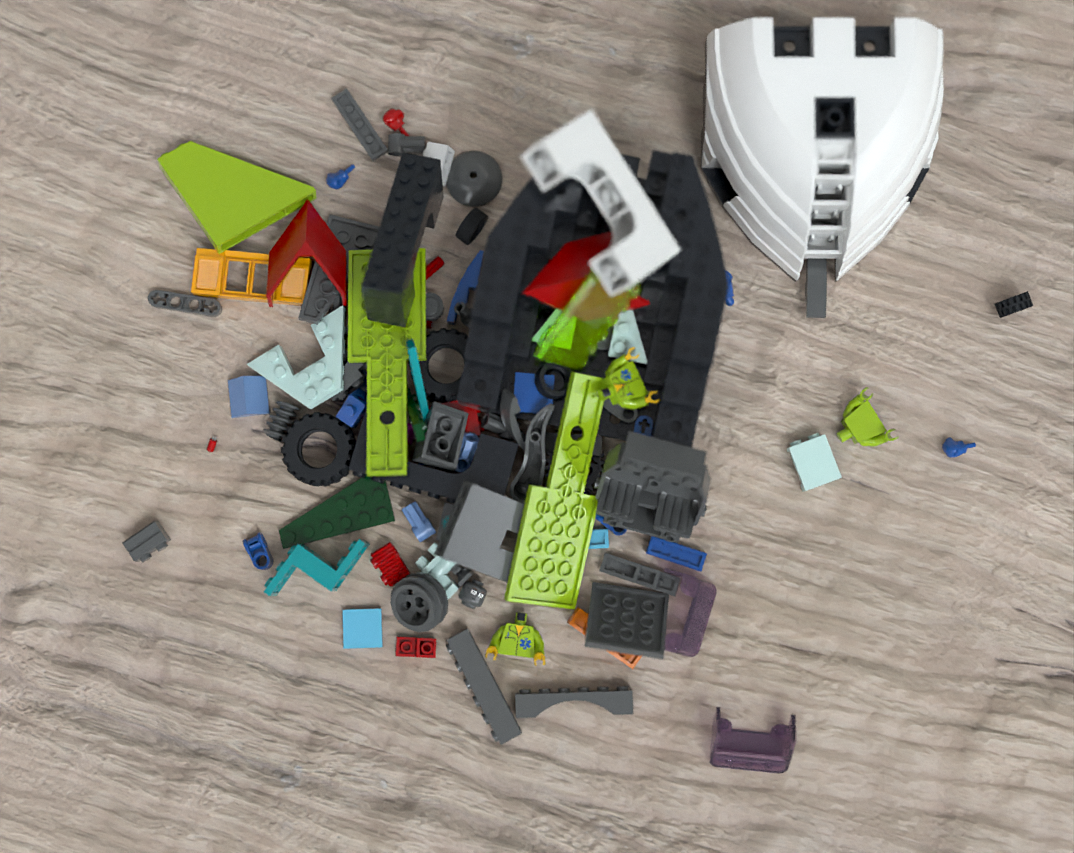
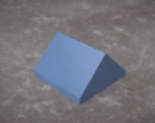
M241 376L228 380L231 418L270 414L267 380L265 377Z

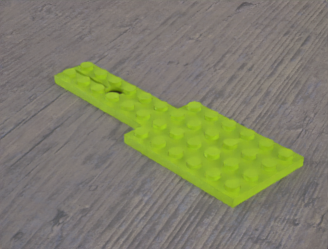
M419 248L414 268L415 297L406 328L368 320L361 286L372 250H349L348 362H367V476L407 475V361H409L406 340L413 339L418 360L427 361L426 249ZM384 411H391L395 415V420L392 424L384 425L380 422V415ZM388 428H389V470H388Z
M571 372L546 487L530 484L528 486L504 600L508 602L575 610L598 504L596 495L585 494L584 489L604 403L598 396V390L604 388L602 384L604 378ZM579 426L582 429V436L573 440L571 438V430L573 427Z

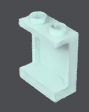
M819 433L808 436V441L802 443L800 439L790 443L791 447L787 448V452L791 455L801 481L802 492L842 478L825 434L822 436Z

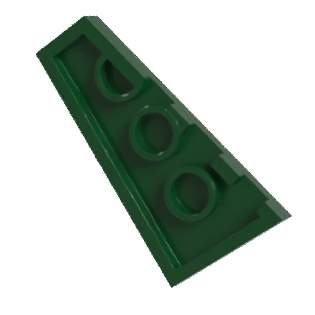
M407 388V412L417 442L425 440L423 432H427L416 395L411 394L410 388Z

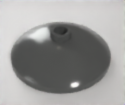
M468 151L460 154L452 161L446 182L447 188L451 196L460 204L469 207L483 206L491 202L498 195L502 186V172L496 160L490 155L480 151ZM476 173L477 177L471 178L470 175Z

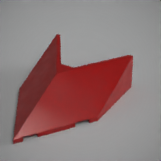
M307 199L269 252L266 291L269 307H273V293L299 257H313L342 296L343 306H347L346 250Z
M612 232L565 243L561 250L522 292V294L535 297L540 302L558 310L573 314L583 321L636 310L650 305L649 300L627 290H623L611 297L589 264V261L610 247L613 239Z

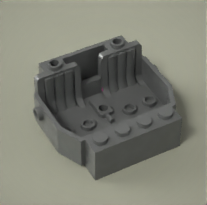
M629 431L625 443L621 442L608 451L601 477L596 478L594 488H597L596 499L598 500L596 514L604 516L603 523L612 527H620L665 539L668 542L678 543L680 537L690 538L693 526L698 524L700 517H704L707 510L706 503L711 484L710 473L705 464L707 452Z

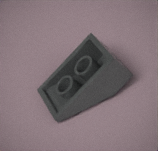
M432 402L425 420L427 432H423L425 440L416 442L412 461L446 472L456 469L469 413Z

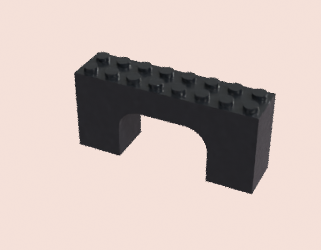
M402 152L361 286L367 318L370 321L406 328L415 297L414 268L425 227L435 228L444 198L440 159Z
M367 407L349 466V470L353 472L352 475L364 479L367 475ZM384 411L380 415V422L384 425L392 424L395 420V415L391 411ZM388 428V470H389V428ZM481 434L474 460L471 466L462 473L451 474L407 461V475L370 477H372V481L384 484V481H388L390 486L402 489L403 486L409 487L408 491L421 494L422 491L427 492V496L440 499V496L447 498V502L453 504L456 502L464 480L505 496L518 444Z

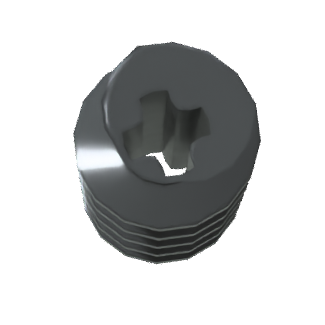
M277 401L276 404L280 408H273L276 415L269 416L273 422H266L270 429H263V432L267 436L283 443L280 437L286 436L283 431L287 430V423H294L290 417H297L294 410L300 409L285 401Z

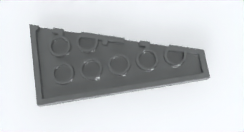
M329 215L327 225L347 253L348 283L349 250H372L379 226ZM316 261L298 318L300 321L318 325L340 293Z

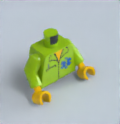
M636 347L630 348L628 354L621 355L609 365L605 372L606 378L602 380L604 388L598 390V396L602 401L609 398L613 405L619 404L622 408L632 410L646 406L649 402L654 404L660 402V399L656 401L651 399L653 394L658 393L657 391L650 392L649 396L646 397L648 392L633 360L629 362V359H636L640 355L639 353L635 357L631 356L630 351Z
M516 612L515 623L507 622L506 625L500 626L492 636L489 648H487L485 654L486 658L489 653L494 654L493 660H496L497 654L534 658L535 666L537 660H542L543 666L546 664L543 639L539 631L534 629V626L526 625L527 613Z

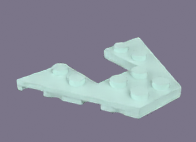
M556 309L536 333L532 341L571 349L577 316ZM633 310L606 316L616 318L608 356L618 358L623 354H628L630 348L636 347L630 351V354L633 357L639 353L640 355L636 359H629V361L633 360V362L647 364Z
M342 305L324 316L318 325L311 324L325 357L297 374H294L280 345L275 346L247 365L303 405L313 409L344 390L342 377L344 374L343 354H345L344 333L346 332L344 317L346 308Z

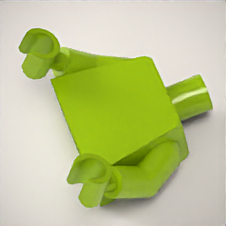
M865 387L860 394L849 401L843 412L844 419L841 423L844 429L836 433L842 443L851 438L854 444L859 443L862 446L876 447L888 442V440L894 441L899 437L892 438L890 433L896 429L893 428L887 431L868 401L873 396V393L870 396H866L864 393L868 387Z

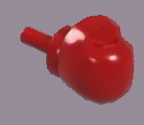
M391 108L387 110L383 115V122L390 129H393L394 132L399 130L403 135L410 136L402 127L405 124L403 121L404 113L400 109Z

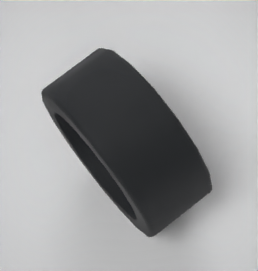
M477 207L474 208L462 221L455 236L466 245L471 244L487 223L488 215Z
M552 360L545 363L537 370L535 375L537 390L548 399L563 397L567 394L572 370L562 361ZM555 369L562 374L564 386L561 390L554 391L546 385L544 375L547 370Z

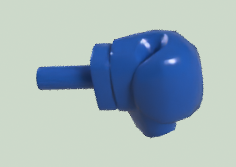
M352 164L345 171L340 169L336 173H328L327 185L336 190L342 188L349 179L348 174L355 166Z
M951 437L947 438L942 444V449L949 458L965 454L968 448L976 447L975 442L964 444L963 441H954Z

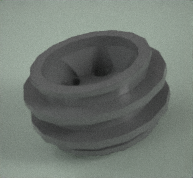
M421 572L411 573L396 583L391 592L390 603L393 614L398 622L409 630L415 632L430 631L441 623L448 613V598L445 589L439 581L428 574Z

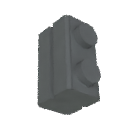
M153 521L122 543L135 562L141 561L143 563L152 557L151 553L154 551L160 552L168 546L167 542L171 539L160 522Z

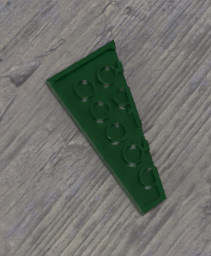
M366 475L365 479L360 478L281 528L279 534L283 549L291 548L293 545L297 546V544H307L395 522L386 481H384V484L371 480L372 477Z

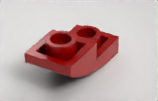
M396 636L395 656L436 658L437 638Z

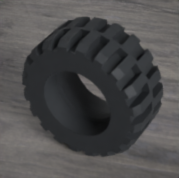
M440 328L439 331H430V334L426 336L427 361H419L425 395L433 401L446 403L457 400L461 377L452 383H440L431 376L429 361L435 352L444 348L456 350L464 359L468 335L464 332H458L457 329L451 328V330H446V328ZM409 364V370H410V372H411V377H412V380H413L412 371H411V366H410V364Z
M314 412V414L303 415L301 419L297 418L293 421L292 427L289 426L287 428V434L282 439L284 443L283 447H281V453L284 457L282 458L283 463L294 478L308 485L326 487L340 482V479L349 474V466L356 440L352 430L343 421L328 413ZM315 432L330 434L337 444L335 459L328 466L322 468L310 466L302 455L304 441Z

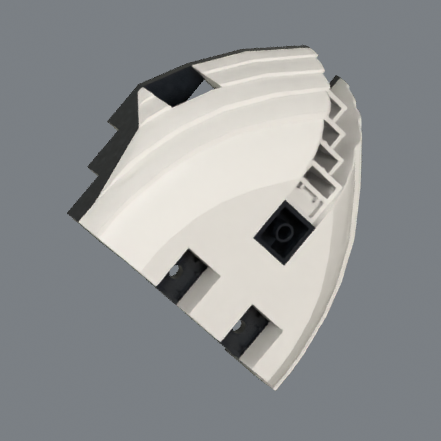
M750 18L726 25L720 29H714L708 34L705 41L701 171L722 208L749 242L794 282H797L800 277L804 258L834 259L835 282H837L881 243L913 200L930 168L933 152L938 141V129L943 102L944 48L942 29H938L934 25L917 18H895L890 26H854V18H813L810 26H773V18ZM792 43L795 49L787 51L784 48V44ZM872 43L874 50L867 51L864 48V44Z

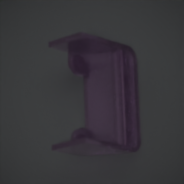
M663 568L662 572L681 577V591L685 595L693 597L682 635L678 633L667 634L665 651L694 657L699 653L717 593L716 587L711 582Z
M716 707L710 748V764L712 766L768 773H784L788 770L796 745V717L794 714H791L789 725L777 724L771 728L770 733L732 729V723L725 718H720V707Z

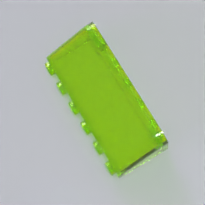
M591 267L587 278L553 325L548 326L539 338L533 355L541 360L577 370L579 367L582 369L588 361V355H593L597 350V343L600 340L604 341L607 337L610 326L614 327L620 318L618 317L619 314L627 311L630 306L629 301L639 295L641 280L611 297Z

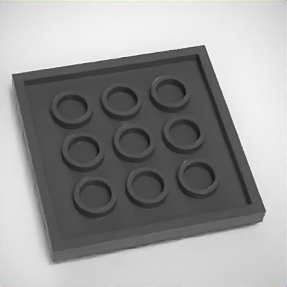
M593 582L584 647L663 660L669 594Z

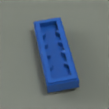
M651 536L646 550V554L700 572L707 553L675 542H668L665 539Z

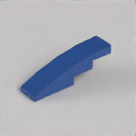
M482 250L478 252L458 284L449 309L448 324H456L457 313L454 311L455 305L458 302H464L467 306L470 290L476 291L484 257V251Z

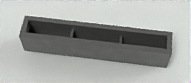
M469 629L447 639L448 644H446V648L450 655H455L457 659L455 665L459 672L463 671L466 677L463 680L468 690H473L475 704L477 707H482L484 711L482 717L486 724L490 723L493 729L491 734L495 742L499 741L502 745L521 735L522 730Z

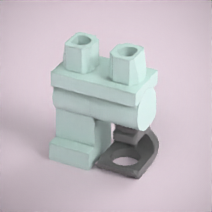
M435 542L428 549L435 558L430 562L422 555L415 564L421 570V573L428 574L441 583L449 600L474 572L471 569L464 568L459 564L435 555L434 553L438 545ZM450 571L458 576V584L448 575Z

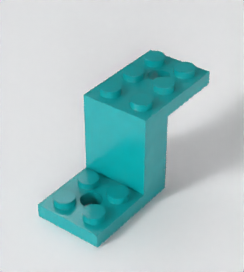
M363 539L354 540L348 548L350 552L347 557L343 556L336 566L339 568H336L305 544L293 545L287 553L289 555L285 562L282 561L276 568L277 574L273 578L270 577L265 583L264 587L266 589L264 593L268 596H277L296 568H299L330 592L337 591L370 544Z

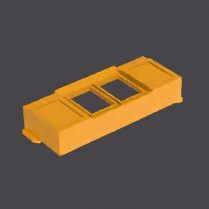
M197 248L191 293L201 297L268 303L266 294L252 292L256 264L268 265L269 254L230 250L218 254L215 249ZM298 258L273 293L274 304L302 306L312 274L313 262L310 258ZM229 261L249 263L246 292L226 290Z

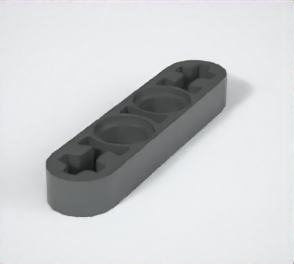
M153 290L148 295L149 304L159 309L209 317H217L222 312L221 303L211 298L162 290ZM159 294V297H161L162 299H166V303L164 301H158L156 304V302L153 300V297H157V295ZM174 297H179L181 300L180 305L177 307L171 305V300ZM193 300L199 301V307L196 310H191L189 307L190 302ZM215 303L217 310H213V313H211L210 309L204 308V304L212 306Z

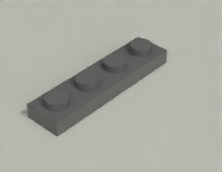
M347 88L331 98L372 161L388 152V149Z

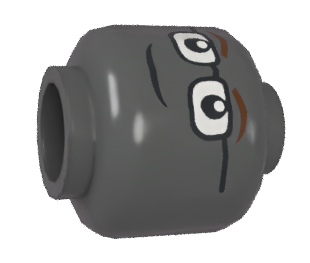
M474 579L472 582H465L459 594L461 604L474 610L476 607H481L487 595V590L483 588L484 584Z

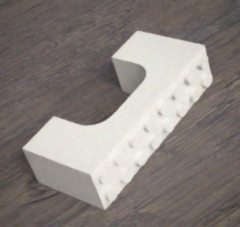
M592 110L546 137L521 155L522 160L542 191H545L564 178H575L585 185L609 222L613 233L612 243L608 249L589 261V264L611 297L636 284L681 251Z

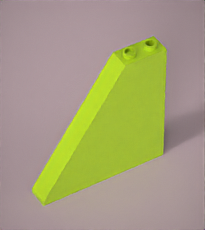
M192 141L180 144L176 149L162 154L157 159L161 171L218 254L300 209L307 199L310 202L317 199L316 190L312 186Z

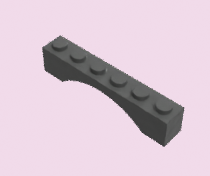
M608 686L597 687V690L590 691L589 687H578V691H570V688H558V692H550V688L539 689V692H531V689H520L519 693L515 694L516 718H536L540 713L553 705L574 700L597 704L607 709L613 715L634 714L633 690L628 689V686H617V690H609Z

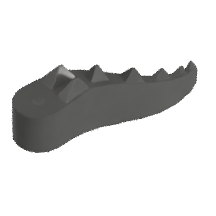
M549 404L541 409L531 421L526 435L524 460L510 486L512 498L525 504L529 484L542 485L546 462L545 430L554 409L553 404Z

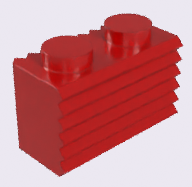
M392 542L371 553L372 558L370 561L375 569H380L382 573L380 578L385 586L389 584L390 587H393L400 580L411 574Z

